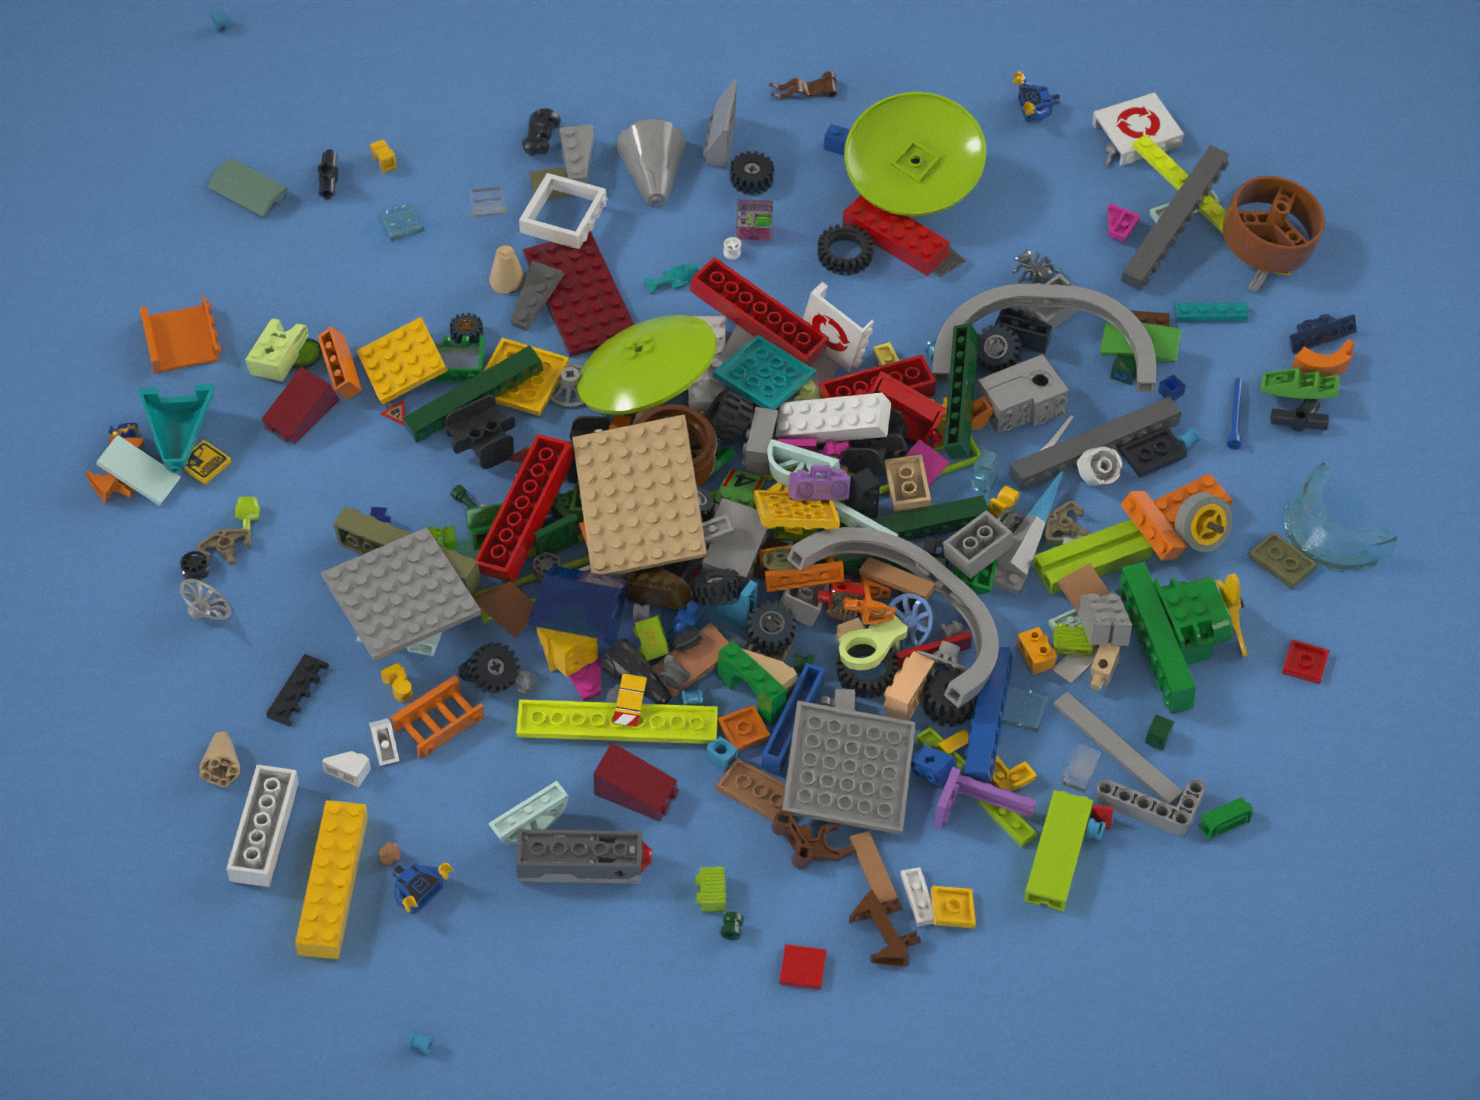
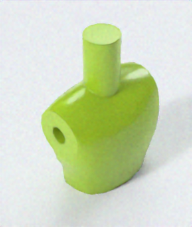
M238 497L235 507V518L243 520V529L250 530L251 521L259 520L260 506L258 499L255 497Z

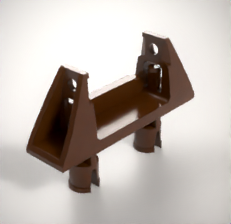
M873 889L867 893L851 913L849 923L852 924V922L857 920L863 921L872 918L885 943L888 944L880 952L871 954V963L907 967L909 954L906 948L921 943V938L917 936L916 930L902 937L897 935L887 915L903 909L902 904L898 903L899 898L896 897L882 904L879 902Z

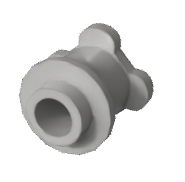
M956 620L947 626L944 623L940 625V634L943 638L965 633L963 625Z

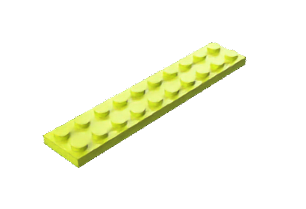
M519 700L517 737L709 744L717 739V706L642 704L638 724L635 727L613 723L616 703Z

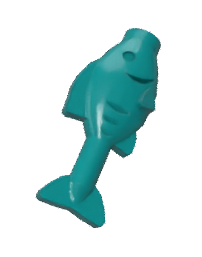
M696 263L692 265H676V267L670 270L663 271L664 277L656 280L644 278V282L648 287L650 295L655 292L656 287L666 283L672 284L673 289L681 288L688 284L691 278L699 271Z

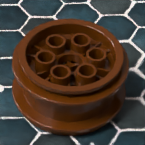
M675 404L659 406L643 414L635 424L685 415L696 485L701 487L706 483L714 471L716 461L717 436L711 423L696 410Z

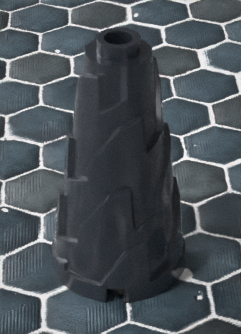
M621 638L605 653L608 659L606 661L601 659L599 665L604 672L620 682L623 674L646 677L643 696L656 704L665 705L671 699L670 690L662 683L658 675L652 670V667L627 638H624V640Z

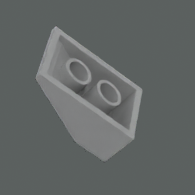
M830 583L785 589L779 605L785 604L786 609L790 608L792 610V615H795L796 621L812 627L823 602L816 601L818 590L827 591Z

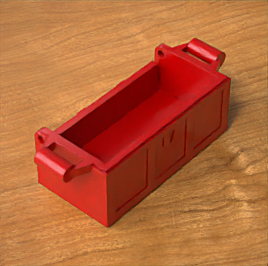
M883 371L879 373L867 392L858 389L854 394L855 396L883 393L891 402V409H896L903 415L909 429L908 434L904 437L917 443L920 439L925 444L935 448L942 440V436L934 430L946 408ZM931 435L934 436L932 441L928 440Z

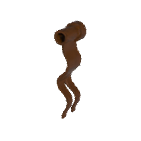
M832 71L825 72L822 75V79H817L813 82H804L799 78H793L782 85L769 83L770 87L780 90L793 86L783 94L771 93V97L779 99L788 98L797 92L810 97L820 93H827V96L830 98L837 95L836 75Z

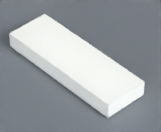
M921 867L901 871L900 876L917 927L934 924L932 901Z

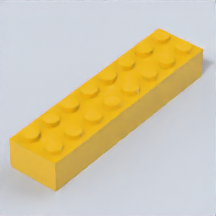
M328 800L325 802L295 941L297 955L339 959L368 820L366 804Z

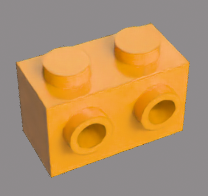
M1040 627L1018 634L1017 647L1033 675L1055 668L1057 653L1049 645L1046 633L1042 632Z

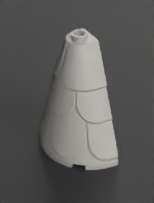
M659 119L641 120L631 124L629 129L623 130L620 133L616 142L617 152L626 165L627 171L633 178L635 186L648 206L665 205L686 149L685 136L679 127L675 128L668 121Z

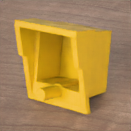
M576 604L536 626L551 672L558 669L568 677L598 659L597 634L587 623L586 615Z

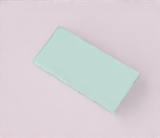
M119 435L114 438L96 462V465L158 506L163 503L181 478V476L171 473L163 464Z

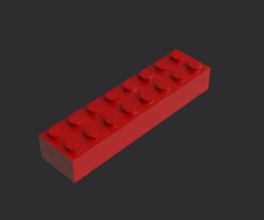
M713 257L691 278V293L752 336L760 335L808 366H811L826 351L828 336L716 257Z
M540 434L536 435L475 559L478 562L480 574L507 582H515L535 541L534 532L541 529L575 459L574 448L570 442Z

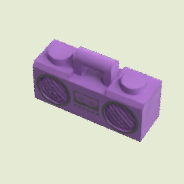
M830 465L811 466L810 473L806 470L790 472L788 494L793 501L849 499L850 476L842 469L831 471Z

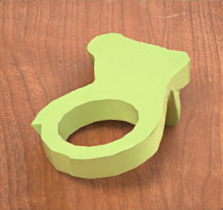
M894 615L893 620L870 624L867 629L854 630L842 635L838 639L841 661L848 668L859 671L878 666L888 653L890 647L894 652L900 650V641L906 638L908 627ZM858 644L871 645L876 649L874 654L866 658H854L847 653L851 647Z

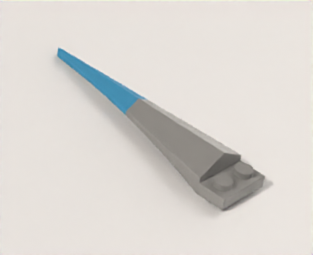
M1063 471L1059 473L1013 533V547L998 558L993 586L1015 595L1020 594L1027 581L1034 555L1063 477Z

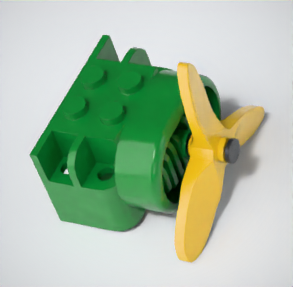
M1236 574L1227 575L1225 583L1220 580H1214L1211 577L1191 581L1190 583L1186 581L1177 582L1176 578H1171L1169 585L1162 587L1158 579H1154L1153 584L1187 665L1210 658L1215 644L1232 639L1233 627L1243 657L1248 655L1240 628L1239 612L1241 608H1244V603L1241 598L1240 581Z

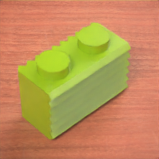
M1066 623L1054 626L1052 648L1055 649L1057 654L1088 656L1092 654L1093 645H1090L1082 624L1077 625V627H1069V624Z
M724 866L700 867L699 874H696V887H700V892H696L697 905H701V912L726 911Z

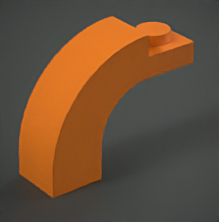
M1348 339L1337 352L1330 355L1317 354L1303 347L1294 357L1292 368L1300 367L1301 374L1319 371L1320 377L1340 375L1349 368L1350 360L1355 352L1353 350L1355 342Z

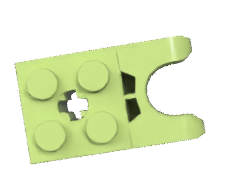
M271 319L245 359L250 374L283 382L297 360L298 352L308 337L306 325L295 324L291 330L283 332L280 320Z

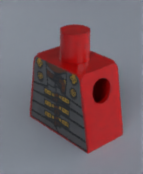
M832 583L830 591L818 590L816 601L826 603L825 613L827 615L848 622L857 618L858 611L844 610L845 597L863 600L865 595L864 584Z

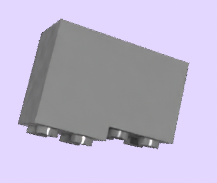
M1042 354L978 379L976 399L984 396L994 411L988 422L996 433L999 434L1007 432L1016 426L1024 425L1029 421L1033 426L1044 424L1053 418L1061 417L1066 412L1069 390Z
M722 498L720 504L715 505L713 511L714 518L728 514L734 533L707 543V557H702L699 573L703 575V572L708 573L710 570L734 569L739 574L743 591L754 575V566L759 556V550L764 546L767 537H770L771 528L762 526L757 509Z

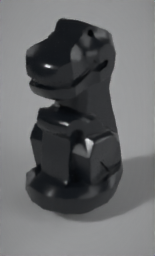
M541 108L531 114L528 123V134L522 141L523 150L528 155H545L550 147L548 140H550L552 131L558 128L561 123L558 113L549 108Z

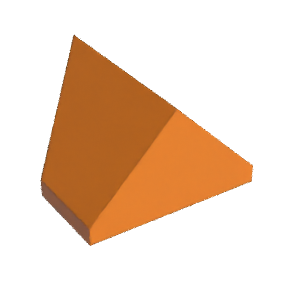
M984 396L973 401L971 430L983 429L994 411Z

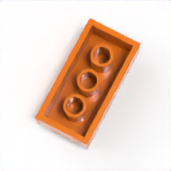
M1209 473L1153 502L1175 530L1176 514L1182 503L1190 496L1201 492L1209 493L1223 499L1229 507L1231 506L1232 498Z

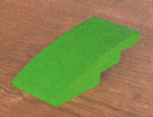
M1106 321L1100 350L1101 355L1117 356L1121 354L1135 359L1125 337L1117 328ZM1142 323L1154 346L1156 363L1177 362L1181 329Z
M1300 367L1263 373L1260 389L1261 392L1299 399L1333 398L1339 396L1340 377L1339 375L1320 377L1319 371L1301 374Z

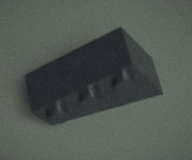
M866 468L851 476L849 499H844V501L840 502L867 518L877 517L880 483L871 471Z

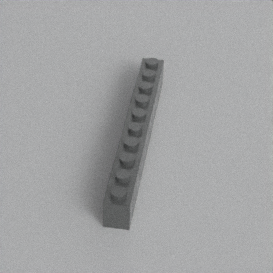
M1212 145L1208 147L1124 269L1122 282L1139 291L1144 285H1148L1151 274L1156 273L1160 266L1159 262L1165 260L1169 253L1168 249L1170 246L1174 247L1178 239L1177 236L1183 234L1186 223L1188 221L1191 222L1196 208L1200 209L1204 201L1203 198L1205 196L1208 197L1212 190V185L1218 183L1221 177L1220 173L1228 168L1230 163L1228 161V153Z
M1170 396L1010 463L1009 476L1020 491L1031 488L1035 484L1048 481L1050 478L1059 475L1061 471L1064 474L1070 469L1078 468V459L1089 449L1104 446L1117 450L1123 445L1165 427H1175L1180 422L1182 411Z

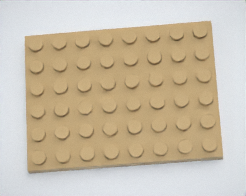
M685 415L572 437L593 579L707 557Z

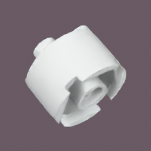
M1103 446L1085 451L1078 459L1077 466L1079 474L1086 484L1099 486L1113 483L1119 478L1122 460L1114 449Z

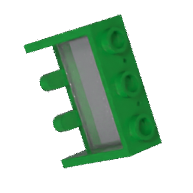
M480 335V344H470L468 336L462 337V344L451 343L450 336H444L443 343H435L448 371L429 381H468L483 372L484 335Z

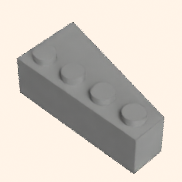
M594 124L559 128L566 178L588 184L595 139Z

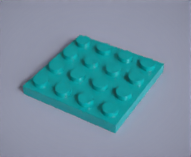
M757 335L713 371L712 377L761 408L775 410L814 378L816 370L760 335Z

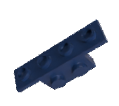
M1323 314L1319 318L1303 321V323L1296 325L1298 333L1289 335L1291 351L1295 353L1301 351L1303 347L1310 348L1357 332L1355 315L1352 314L1336 319L1329 314Z

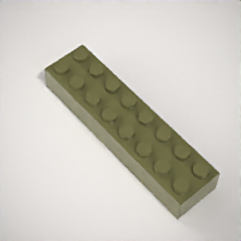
M346 506L333 523L339 545L361 555L410 535L405 529H398L388 522L384 523L377 520L374 516H367L357 509H350ZM438 544L473 597L482 584L478 562L472 557H465L455 550H448Z

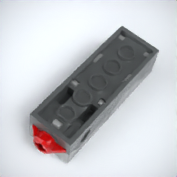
M518 829L516 859L518 882L641 884L642 871L652 864V849L642 841V831Z

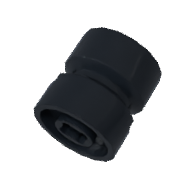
M926 536L923 550L933 557L945 558L946 565H948L949 560L944 556L943 542L946 539L938 541L936 537ZM937 547L941 548V554L936 553Z

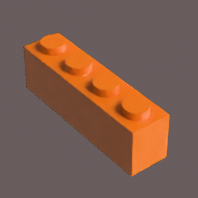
M331 326L317 337L334 391L349 400L362 391L346 337Z
M1131 491L1120 505L1162 561L1177 560L1187 546L1146 491Z

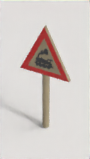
M404 400L394 406L390 401L387 402L390 408L380 413V415L405 426L403 422V417H405Z

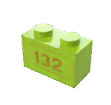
M659 615L635 622L633 632L636 639H640V654L646 658V661L670 653Z

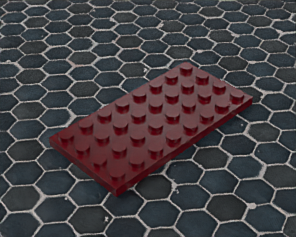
M589 231L587 240L582 243L580 249L551 241L523 249V254L529 268L531 262L535 261L561 270L564 274L548 298L546 305L570 357L594 351L614 335L635 325L591 231Z

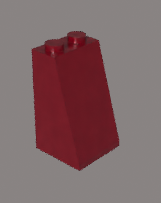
M300 367L261 420L268 432L272 434L276 432L283 441H290L296 444L340 399L330 383Z
M612 742L593 773L594 795L659 822L663 815L666 816L668 814L671 801L675 800L679 793L675 778Z

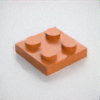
M754 705L718 718V724L727 741L738 748V751L770 739V734Z

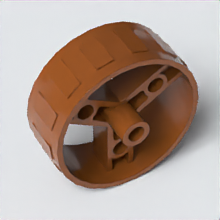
M1259 176L1249 179L1236 191L1224 216L1222 231L1231 251L1246 264L1266 272H1290L1304 265L1313 254L1325 226V216L1318 200L1300 184L1277 176ZM1248 203L1272 204L1269 211H1238L1237 209ZM1289 213L1295 216L1304 226L1309 242L1286 219Z

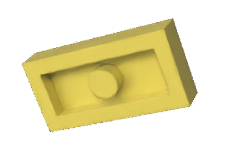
M890 342L873 347V353L880 366L900 361Z

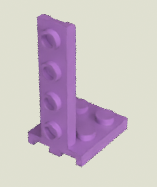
M953 767L938 802L933 827L941 829L944 822L948 823L951 807H954L957 800V793L1027 817L1033 816L1037 801L1027 796L1014 794L1009 790H1002L989 783H982L971 777L960 775V769Z

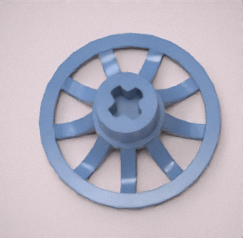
M911 593L902 594L888 605L896 608L895 614L902 618L901 622L908 627L906 638L900 641V651L922 645L930 635L933 625V614L929 603L919 595ZM909 598L917 600L913 606V610H911L909 607ZM902 600L906 614L895 606ZM922 603L927 611L918 614V608ZM925 617H928V627H927V628H926V622H925V620H924ZM923 632H925L922 639L918 642L916 639V635H920ZM910 636L913 645L904 647L905 640Z

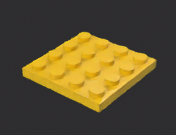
M422 317L356 350L382 405L448 371Z
M501 338L483 371L529 345ZM532 347L542 361L543 371L495 399L497 404L541 416L559 383L562 370L567 368L570 361L569 357Z
M754 490V500L762 526L766 528H776L778 526L787 529L803 527L808 530L814 528L833 530L840 527V520L833 500L793 501L788 491Z

